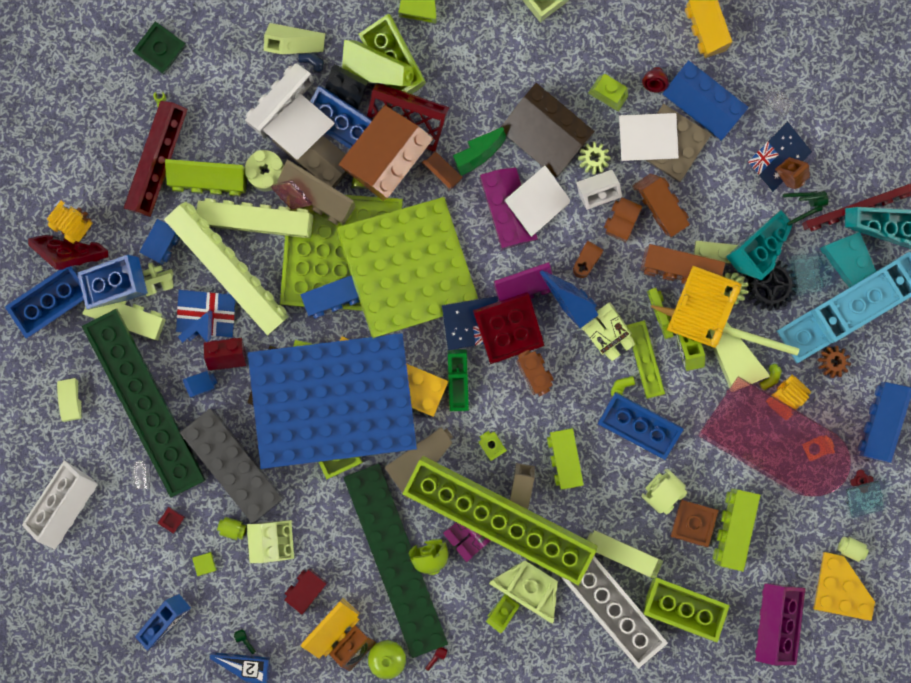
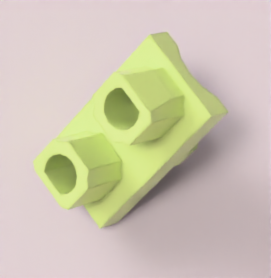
M153 262L148 263L149 269L143 271L144 276H147L144 277L148 292L146 296L157 292L154 284L161 282L163 290L172 289L174 287L173 270L163 271L161 265L155 267Z

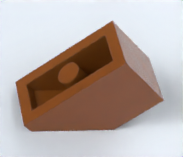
M791 157L775 169L785 185L795 190L802 187L805 181L810 178L808 163Z

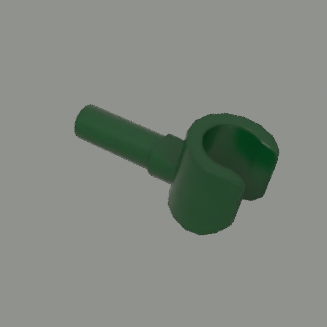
M244 630L236 631L234 634L236 642L243 641L251 654H254L256 651L249 643L246 632Z

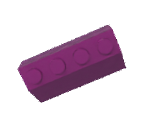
M516 167L498 169L481 174L480 181L501 251L538 240L536 233L531 237L505 202V199L521 186Z
M764 583L755 661L775 666L797 665L806 588Z

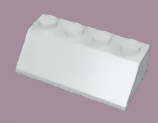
M296 63L293 67L289 66L285 70V76L280 81L274 82L271 86L272 90L268 95L264 94L259 99V105L255 109H250L246 114V123L263 138L267 135L263 129L300 94L303 95L314 83L311 73Z
M64 460L22 526L37 542L56 549L62 542L68 529L73 525L79 512L84 508L89 497L94 493L98 484L91 477Z

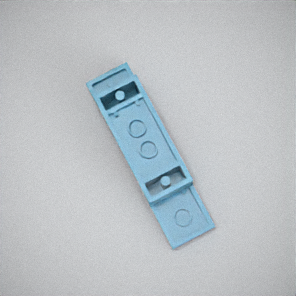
M907 252L872 275L777 330L784 344L799 348L797 356L791 354L796 364L910 298L911 252Z

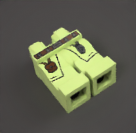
M609 302L597 311L598 316L583 326L582 330L586 332L601 354H605L613 361L621 355L615 347L617 344L621 343L627 351L635 343L630 336L632 334L611 302Z

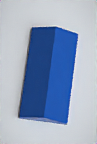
M320 85L310 100L314 106L335 123L326 134L349 149L372 121V119Z
M617 392L612 396L598 421V425L666 460L684 430L681 426Z

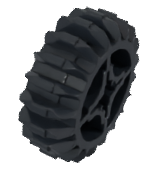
M777 261L774 269L767 275L765 281L757 282V278L746 275V278L751 280V282H745L750 286V289L747 291L749 293L752 292V296L748 299H756L754 306L761 303L760 309H765L767 305L768 311H772L773 306L776 310H779L780 305L786 307V301H792L789 295L794 296L796 292L791 290V288H796L797 284H792L796 277H790L793 270L787 272V264L780 267L781 261ZM774 271L781 274L785 283L777 280ZM773 281L772 283L778 286L769 289L770 287L764 284ZM757 287L765 290L767 299L759 294ZM777 289H785L783 295L778 300H773Z

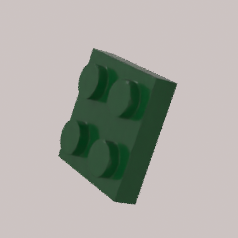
M155 21L133 49V53L164 75L186 47V43Z

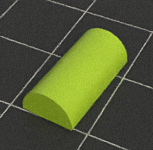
M390 14L385 15L358 34L363 44L413 66L414 77L411 86L385 84L386 86L412 94L426 84Z

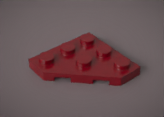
M51 235L28 238V246L55 270H63L66 267L80 266L83 263L97 262L108 258V250L97 242H91L88 245L75 241L73 244L65 238L63 241L53 239Z

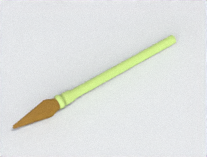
M651 305V308L672 317L675 310ZM726 325L723 329V333L796 356L799 353V348Z

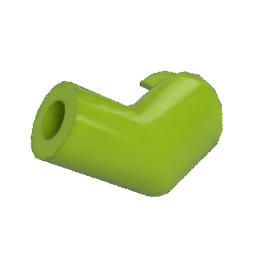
M771 364L769 366L770 377L759 382L763 391L779 382L782 370L777 364Z

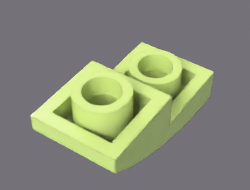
M73 378L57 381L61 420L67 422L81 419L78 380Z

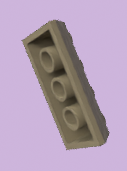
M323 135L298 160L272 139L277 147L308 173L334 189L347 175V172L338 165L346 154Z
M288 159L285 162L277 181L278 185L281 186L280 190L287 195L292 193L297 196L296 200L303 205L308 203L313 206L312 210L317 214L322 215L324 213L329 216L328 220L337 226L339 223L344 225L356 207L354 201Z

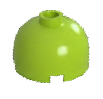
M441 539L425 541L424 543L427 545L417 548V545L412 547L409 551V557L413 566L419 572L436 575L447 564L448 548L446 542L443 543Z
M382 640L376 643L368 655V666L371 672L376 677L384 680L399 676L406 664V654L403 648L391 640Z

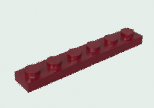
M911 183L807 220L802 223L804 231L810 229L813 232L821 229V225L828 222L829 225L840 222L839 218L845 216V208H875V205L880 203L882 206L891 204L893 199L897 197L900 200L910 197Z

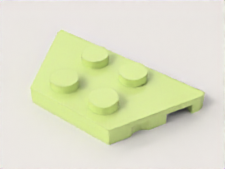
M524 560L489 582L493 587L553 624L558 584L556 579Z

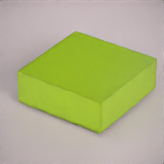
M212 552L192 558L197 576L217 571Z

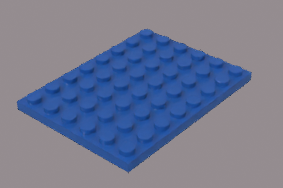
M403 333L376 338L368 337L248 352L261 469L417 450Z

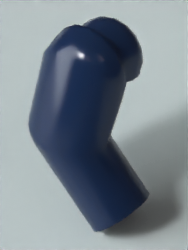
M299 53V63H311L314 66L313 70L316 72L324 69V61L317 54Z

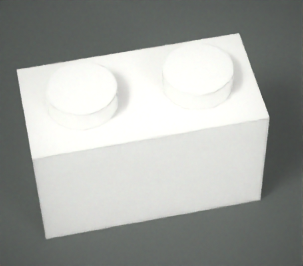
M613 170L576 182L579 196L587 210L623 197L620 183Z

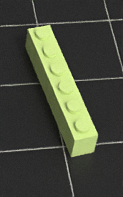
M210 198L198 201L196 213L209 223V227L311 239L314 218L312 214L308 213L309 210L297 209L296 212L290 211L288 207L281 206L278 209H271V206L260 204V207H253V204L241 202V205H234L233 201L223 200V203H216L215 199Z

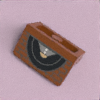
M436 151L427 160L422 162V166L449 192L463 179Z
M355 625L329 655L340 667L351 671L376 642Z

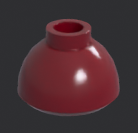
M654 67L644 75L642 85L650 92L659 93L668 88L669 80L662 68Z

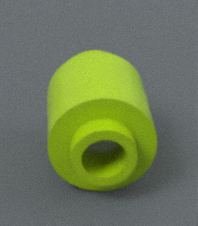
M225 517L224 520L220 519L217 531H220V536L234 540H243L247 525L243 524L242 521Z

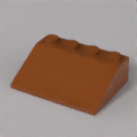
M384 105L338 165L384 201L392 194L433 138L419 126Z

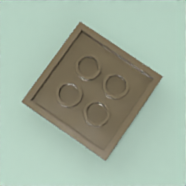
M663 103L657 114L676 113L679 158L646 161L678 182H681L711 134Z

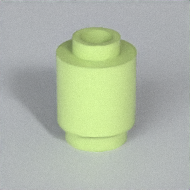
M845 536L842 537L837 548L842 555L857 562L865 560L869 552L866 544Z

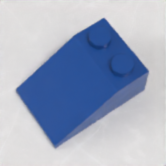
M124 255L78 272L87 310L132 300L148 294L140 260L136 256Z
M542 270L539 272L562 310L580 329L598 316L595 310L597 307L596 303L591 297L588 298L582 288L578 289L574 284Z

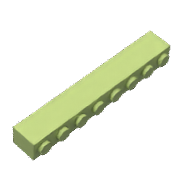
M184 202L164 219L267 336L289 317L285 308L278 305L273 295L261 286L260 280L252 276L248 271V267L235 257L234 251L226 247L220 235L213 232L209 228V223L196 213L193 205Z

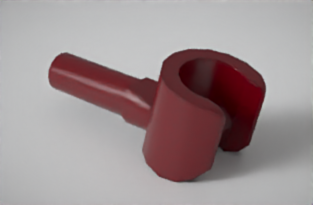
M442 647L436 649L432 660L425 669L429 671L438 658L444 660L447 649Z

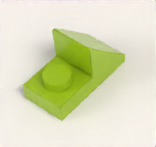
M504 594L488 614L485 622L501 634L520 605Z

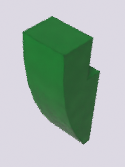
M503 127L468 141V149L453 155L455 165L461 176L482 165L501 147L506 140Z
M467 349L447 350L450 411H469Z

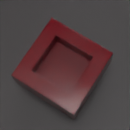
M168 507L158 521V524L175 534L185 517L171 507Z

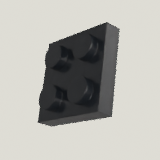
M334 64L325 89L359 110L369 81Z

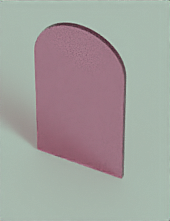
M739 376L729 390H727V393L698 434L699 437L800 495L815 497L829 494L846 481L850 472L851 457L845 442L837 434Z

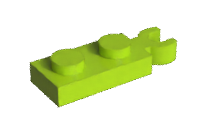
M656 288L648 290L647 294L651 304L663 307L662 302L664 298L661 291H657ZM653 308L665 340L673 337V332L667 331L668 320L671 317Z

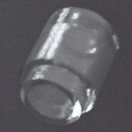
M145 461L133 462L134 466H130L132 485H134L135 489L149 488L151 482L150 465L145 464Z

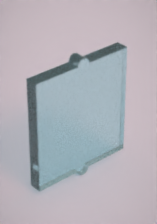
M879 481L846 489L848 499L846 504L849 506L851 518L884 510L882 499L884 495L881 493Z

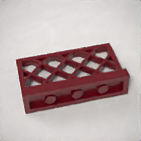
M377 83L372 90L367 117L371 119L380 111L375 105L376 99L383 101L390 109L395 106L401 107L404 112L401 116H406L412 123L414 121L410 114L414 112L419 113L422 120L414 124L425 123L429 130L426 133L431 134L435 140L434 144H429L426 149L435 152L449 107ZM432 118L440 121L439 126L432 129L428 122Z

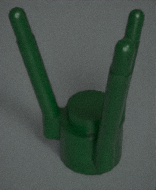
M825 191L784 193L783 197H800L799 201H809L810 206L814 207V209L789 221L787 225H792L815 212L822 211L823 206H827L829 203L827 193Z

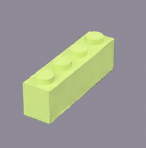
M126 301L89 310L85 306L83 314L95 319L114 309H118L129 331L157 341L166 319L161 318V313L153 310L150 313L144 312V307L136 304L130 307L125 305Z

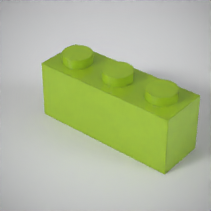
M573 428L549 432L550 436L547 437L548 448L553 450V455L550 456L551 465L556 467L557 474L554 475L555 485L559 486L561 490L584 486Z

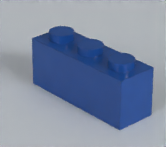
M352 276L300 294L308 316L314 317V319L325 316L324 312L332 310V312L343 309L342 305L350 303L351 306L360 303Z

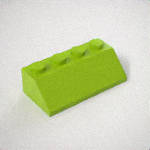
M165 159L167 186L172 188V191L184 192V189H190L192 193L202 194L203 191H210V194L222 195V192H229L230 196L240 197L241 193L246 194L247 177L243 165Z
M656 577L651 581L643 615L718 643L730 605Z

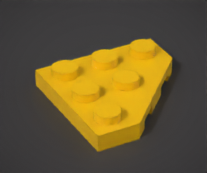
M823 552L813 609L872 621L875 601L846 558L842 555Z

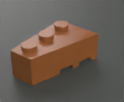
M650 173L632 185L634 190L640 192L643 197L642 202L644 205H648L653 214L652 216L665 235L672 238L690 225L687 220L689 218L688 214L684 209H680L678 205L679 200L674 193L671 194L668 187L670 185L664 177Z

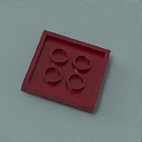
M528 292L473 310L490 364L517 356L527 350L531 351L545 346Z

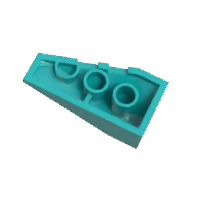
M782 210L778 211L732 250L726 258L737 272L762 280L774 269L777 256L780 255L781 247L787 240L793 224L788 226L789 218Z

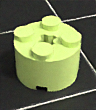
M258 150L248 158L245 165V175L256 189L265 192L280 187L277 181L284 164L275 153L268 150ZM268 168L269 173L265 172L263 175L262 169Z
M669 469L664 470L666 472L664 475L660 473L656 475L646 486L645 489L648 491L646 495L642 493V498L658 513L664 512L666 515L673 510V504L678 499L682 500L687 494L685 490L686 485Z

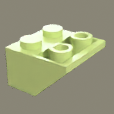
M292 520L247 524L250 563H268L294 559Z

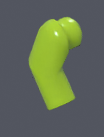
M630 376L616 380L611 389V395L613 396L615 392L622 395L625 387L635 385L634 377Z

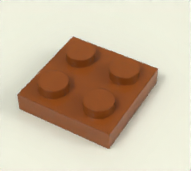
M680 500L670 537L709 547L719 510Z

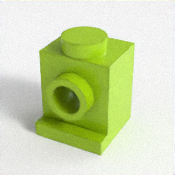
M488 430L479 436L481 440L478 443L490 461L507 451L495 432L490 433ZM489 441H493L495 443L494 448L491 449L488 447Z

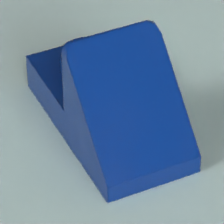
M211 310L206 312L178 336L182 343L187 339L189 341L193 340L198 333L206 342L211 340L213 315Z

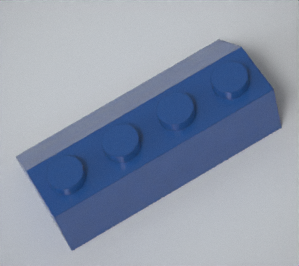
M689 60L662 93V95L721 141L749 108Z
M75 266L58 270L5 306L26 339L84 301L78 278V270Z
M881 382L876 387L875 396L877 398L875 403L871 404L869 414H871L870 421H867L863 431L866 434L864 440H861L859 443L858 451H860L859 456L881 463H891L911 399V387Z

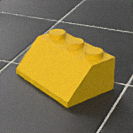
M689 0L685 13L687 18H691L693 23L691 30L693 35L698 37L699 43L697 46L700 54H704V57L707 58L727 51L732 44V39L718 0Z
M342 598L300 646L319 659L322 655L326 657L334 649L331 645L335 641L340 642L346 635L344 631L349 626L353 628L360 620L358 618L360 613Z

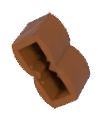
M621 197L620 201L616 200L611 210L614 211L612 219L608 217L604 228L607 229L605 234L626 243L642 206Z

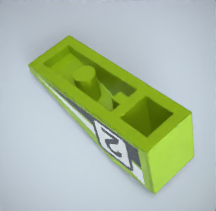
M676 334L685 370L690 371L704 368L705 353L702 343Z

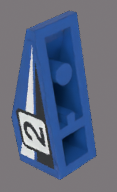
M180 594L165 600L135 637L147 651L150 650L182 620L191 607Z
M216 652L210 654L211 660L246 682H268L270 657Z

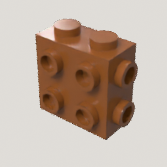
M529 350L519 354V359L516 363L533 396L538 394L540 397L550 392L549 387L553 386L552 381L554 379L549 370L545 371L543 367L545 362L541 354H536L535 351L530 352Z

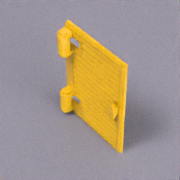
M692 266L667 331L716 348L722 337L723 329L733 305L739 296L742 283ZM727 286L733 288L730 297L724 295ZM709 329L715 331L712 339L706 337Z

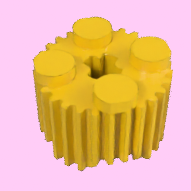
M60 200L48 216L47 220L49 222L47 226L56 232L58 230L65 233L64 238L74 244L75 241L79 242L93 222L90 220L86 222L82 219L83 214L72 206L69 209L63 206L65 202Z
M791 374L777 387L778 390L766 399V402L782 418L787 420L793 415L792 411L794 412L807 401L811 391Z

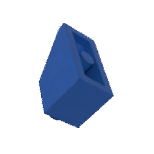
M210 371L183 379L190 398H198L217 389V378Z

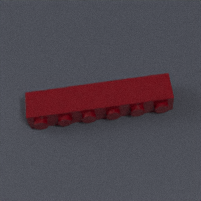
M160 101L123 209L151 217L166 174L165 159H171L188 109L173 102Z

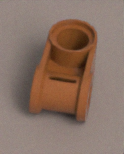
M587 241L573 267L574 275L578 278L587 277L604 250ZM582 264H583V265H585L586 267H585V270H583L582 273H581V272H579V267H578V266L581 267Z

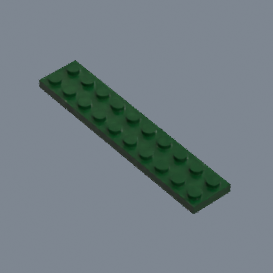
M114 309L81 326L170 498L204 482L206 479L186 440L180 434L181 430L118 309Z
M380 464L343 477L411 657L415 658L448 645L422 573L415 569L410 560L409 551L412 547Z

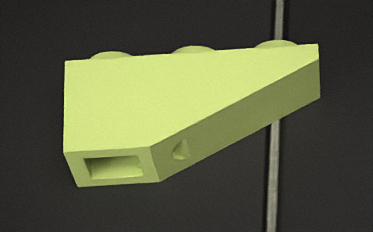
M269 23L264 34L263 51L277 54L323 52L325 33Z

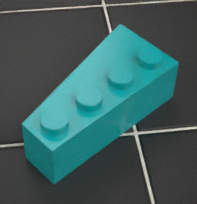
M867 207L845 208V228L911 249V210Z
M860 232L819 248L849 288L876 272Z

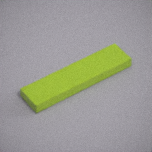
M645 320L626 325L632 334L630 336L635 343L632 349L646 399L665 394Z

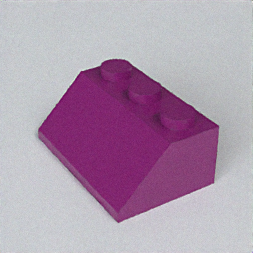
M548 262L495 280L493 286L498 300L502 301L526 292L529 293L530 299L534 298V294L540 292L541 295L551 293L539 273L543 270L552 274L550 263Z

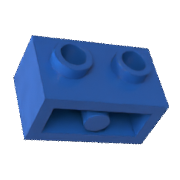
M157 219L139 253L163 265L164 262L167 263L172 255L170 251L174 245L178 244L180 237L167 223Z

